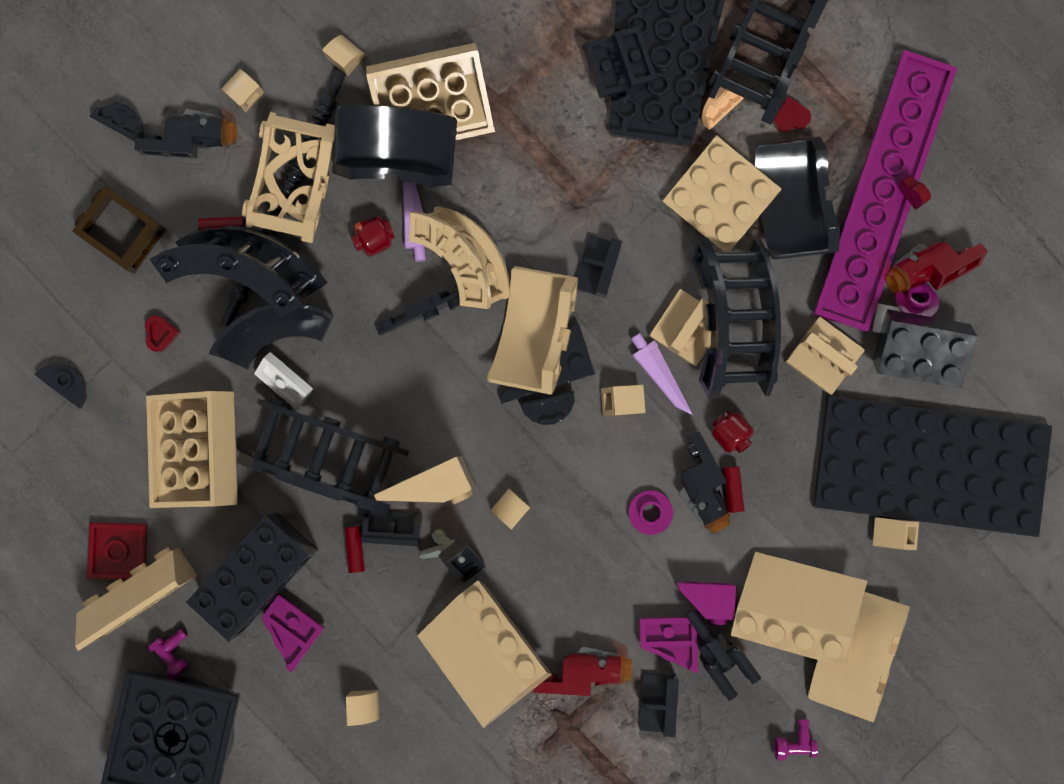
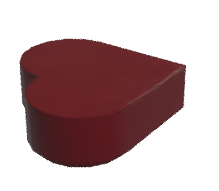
M788 96L774 119V126L780 132H789L792 128L803 129L810 123L811 113L806 107Z
M907 176L899 182L902 193L915 211L930 201V191L923 183L917 182L915 178Z
M158 315L147 318L144 326L148 333L146 345L154 352L165 351L181 333L165 318Z

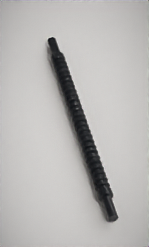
M339 70L335 71L325 95L320 96L318 101L320 106L315 108L317 111L316 115H312L313 122L310 121L308 123L320 126L328 123L326 118L331 117L329 112L335 109L337 104L335 99L346 77L345 73ZM308 135L302 136L304 142L317 139ZM306 153V154H303V159H304V164H305V166L308 167V164L306 163V161H307V158H306L307 153ZM297 157L292 159L293 165L288 166L290 172L285 173L287 179L282 180V183H284L283 187H279L286 199L291 195L293 189H298L296 183L297 181L301 182L299 176L304 174L298 165ZM280 205L275 211L270 212L271 216L278 217L282 210ZM263 228V230H259L270 235H273L274 232H278L266 228ZM235 281L237 286L232 288L229 294L231 300L220 321V324L227 327L233 323L241 303L246 302L248 298L247 290H251L238 281Z

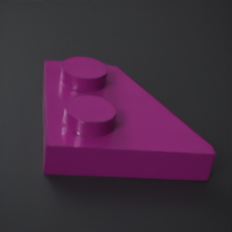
M282 594L276 597L261 617L267 630L273 636V642L277 650H280L287 664L285 665L287 670L291 673L325 628V626Z
M687 617L639 618L640 647L685 667L689 671L698 673L697 631Z

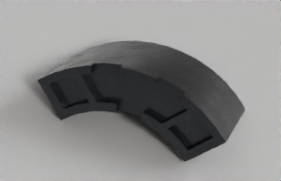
M339 105L336 107L332 173L349 180L384 179L385 174L400 175L399 181L416 183L431 188L452 185L457 119L441 113L403 107Z
M814 137L756 145L754 147L755 167L781 188V191L760 215L771 259L778 260L839 252L840 226L834 212L832 200H826L824 187L830 185L828 149L822 138Z
M304 304L281 318L271 305L262 306L247 312L231 323L214 342L209 354L249 369L259 353L277 340L307 337L322 342L334 316L325 310Z

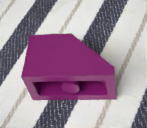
M676 581V587L706 619H710V624L726 625L727 620H735L736 585L733 583Z

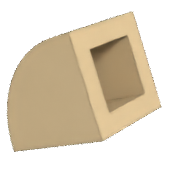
M343 35L334 38L322 50L326 59L347 76L351 74L366 56L364 52Z
M241 69L221 88L245 112L265 93Z
M643 385L601 388L603 416L646 413Z
M508 489L492 507L491 511L512 530L530 509V506L511 489Z
M875 517L873 546L917 550L919 522Z
M378 690L350 691L346 696L347 726L368 724L379 720Z

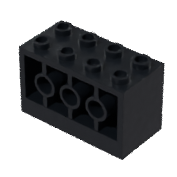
M278 512L265 515L186 603L222 637L230 642L241 635L317 553L318 549Z

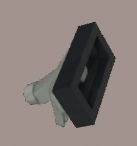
M438 529L432 534V538L438 546L422 550L419 554L421 559L439 557L443 564L463 583L486 567L482 559L462 538L456 541L446 537L442 529Z

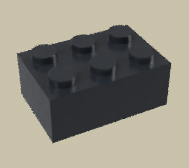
M887 309L873 357V363L878 374L962 388L977 340V334L972 325L968 323Z

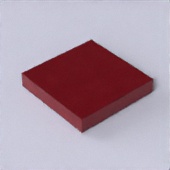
M89 522L87 579L118 580L121 578L122 580H128L131 578L130 571L143 563L146 564L148 524Z

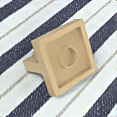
M680 289L649 337L696 367L704 356L705 347H710L711 331L706 330L704 305L709 302L703 298L698 301Z
M818 317L786 359L785 363L828 395H832L842 380L847 376H851L858 366L855 363L865 349L823 318Z

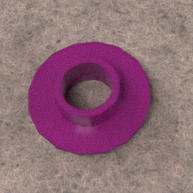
M927 284L913 287L908 291L899 287L896 291L895 300L902 312L931 317L939 308L938 296ZM912 295L920 296L924 303L915 301Z
M654 490L644 491L631 501L629 519L633 527L640 533L657 535L665 531L671 524L673 507L669 499L662 493ZM649 504L655 505L659 509V517L655 521H648L643 517V510Z

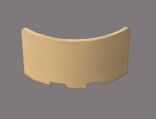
M517 266L513 267L506 318L498 350L487 375L488 382L552 395L562 369L560 366V355L562 350H567L571 330L566 328L568 327L569 315L571 311L574 312L578 286L577 277Z
M865 592L848 665L841 667L818 660L808 698L874 723L890 673L893 657H895L910 607Z

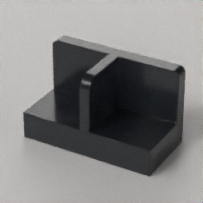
M592 235L588 237L577 274V290L603 298L606 297L622 245L621 240L611 238V241Z
M648 673L642 675L639 729L641 731L662 732L664 737H675L679 679L676 675Z

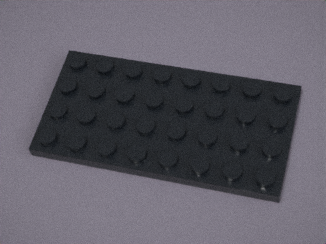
M827 396L813 507L1039 537L1053 425Z

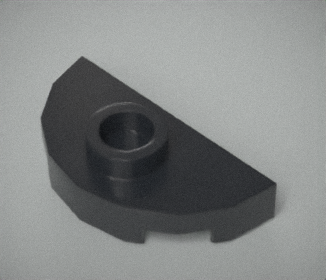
M113 102V104L99 106L89 116L134 142L135 138L143 139V123L139 115L125 104Z
M50 364L42 367L34 374L76 407H83L87 397L85 395V380L76 369L65 364Z
M574 391L520 403L523 413L531 421L541 425H554L564 420L571 412L575 402Z

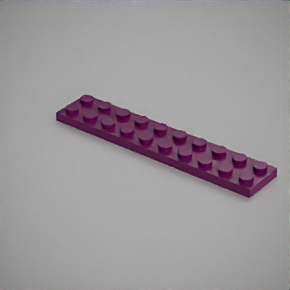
M907 50L902 51L840 232L839 252L833 253L813 315L863 332L869 331L911 207L910 202L899 187V182L907 176H911L919 182L957 67Z

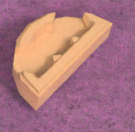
M720 87L715 99L709 97L703 108V126L708 130L712 129L744 98Z

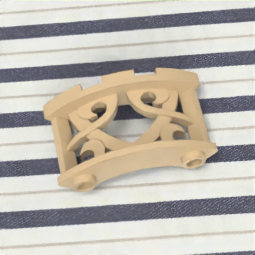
M270 112L267 122L262 121L259 137L263 138L258 171L250 200L245 199L242 216L246 217L247 228L257 226L301 236V241L313 243L321 216L322 199H325L330 177L328 170L330 162L333 160L335 125L327 124L324 127L276 116L277 113ZM276 129L296 133V145L292 146L286 135H284V143L278 145L275 141ZM301 134L321 138V140L302 143ZM273 150L278 156L270 162L271 151ZM307 153V161L310 158L316 160V165L313 168L305 166L303 154ZM297 157L300 169L307 177L314 180L313 186H303L296 189L286 199L276 183L274 173L285 163ZM266 182L270 193L262 194ZM304 194L308 197L306 204L302 205L298 200L296 207L292 205L299 195ZM264 202L270 203V209L267 212L275 211L279 205L282 210L278 217L258 213L261 204ZM288 213L301 222L284 219V217Z
M440 206L435 207L434 212L428 214L415 211L410 212L409 242L421 244L437 253L440 257L443 256L448 261L457 282L460 306L488 309L492 303L510 297L509 277L503 257L494 241L482 227L467 216Z

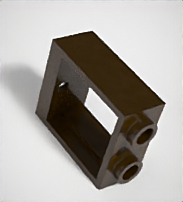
M105 186L93 195L91 199L92 204L88 210L77 217L74 223L75 228L72 232L126 271L135 274L167 229L118 193ZM112 199L146 223L144 229L123 257L88 233Z

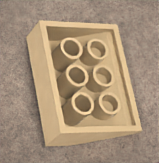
M476 43L366 66V76L374 105L419 109L453 116L457 119L456 140L495 132Z
M205 391L146 396L150 508L238 505L234 392Z
M458 456L381 491L374 496L377 501L446 502L451 500L454 505L473 495L471 490L476 485L463 456Z
M167 547L154 556L156 561L148 567L143 563L130 571L132 577L125 582L120 578L107 586L108 593L102 597L95 594L84 601L82 604L85 608L76 613L75 647L79 651L105 637L198 576L181 549L177 548L171 551Z
M755 552L737 607L731 636L846 667L868 581Z
M479 580L457 596L417 635L483 728L552 675L487 586Z

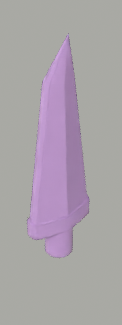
M403 181L405 249L414 250L415 262L426 261L425 246L409 242L410 212L423 213L416 183Z
M641 333L633 337L631 340L639 350L632 355L634 359L638 361L675 407L692 414L656 341L654 340L647 344Z

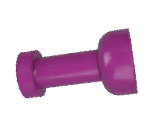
M182 628L177 630L176 634L169 637L166 641L160 637L148 647L151 652L155 651L168 667L166 674L171 679L179 676L189 666L184 659L177 660L170 652L181 640L188 637Z
M798 720V743H788L783 737H775L774 754L777 761L786 760L788 755L817 757L816 740H810L809 720Z

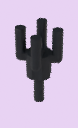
M695 609L685 614L703 640L698 646L699 651L706 659L703 662V667L728 701L736 698L738 694L723 673L737 665L751 684H755L761 679V676L740 647H737L733 642L729 643L720 631L712 634Z

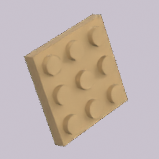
M716 136L662 202L705 238H709L710 242L722 252H730L781 191V188L721 138Z

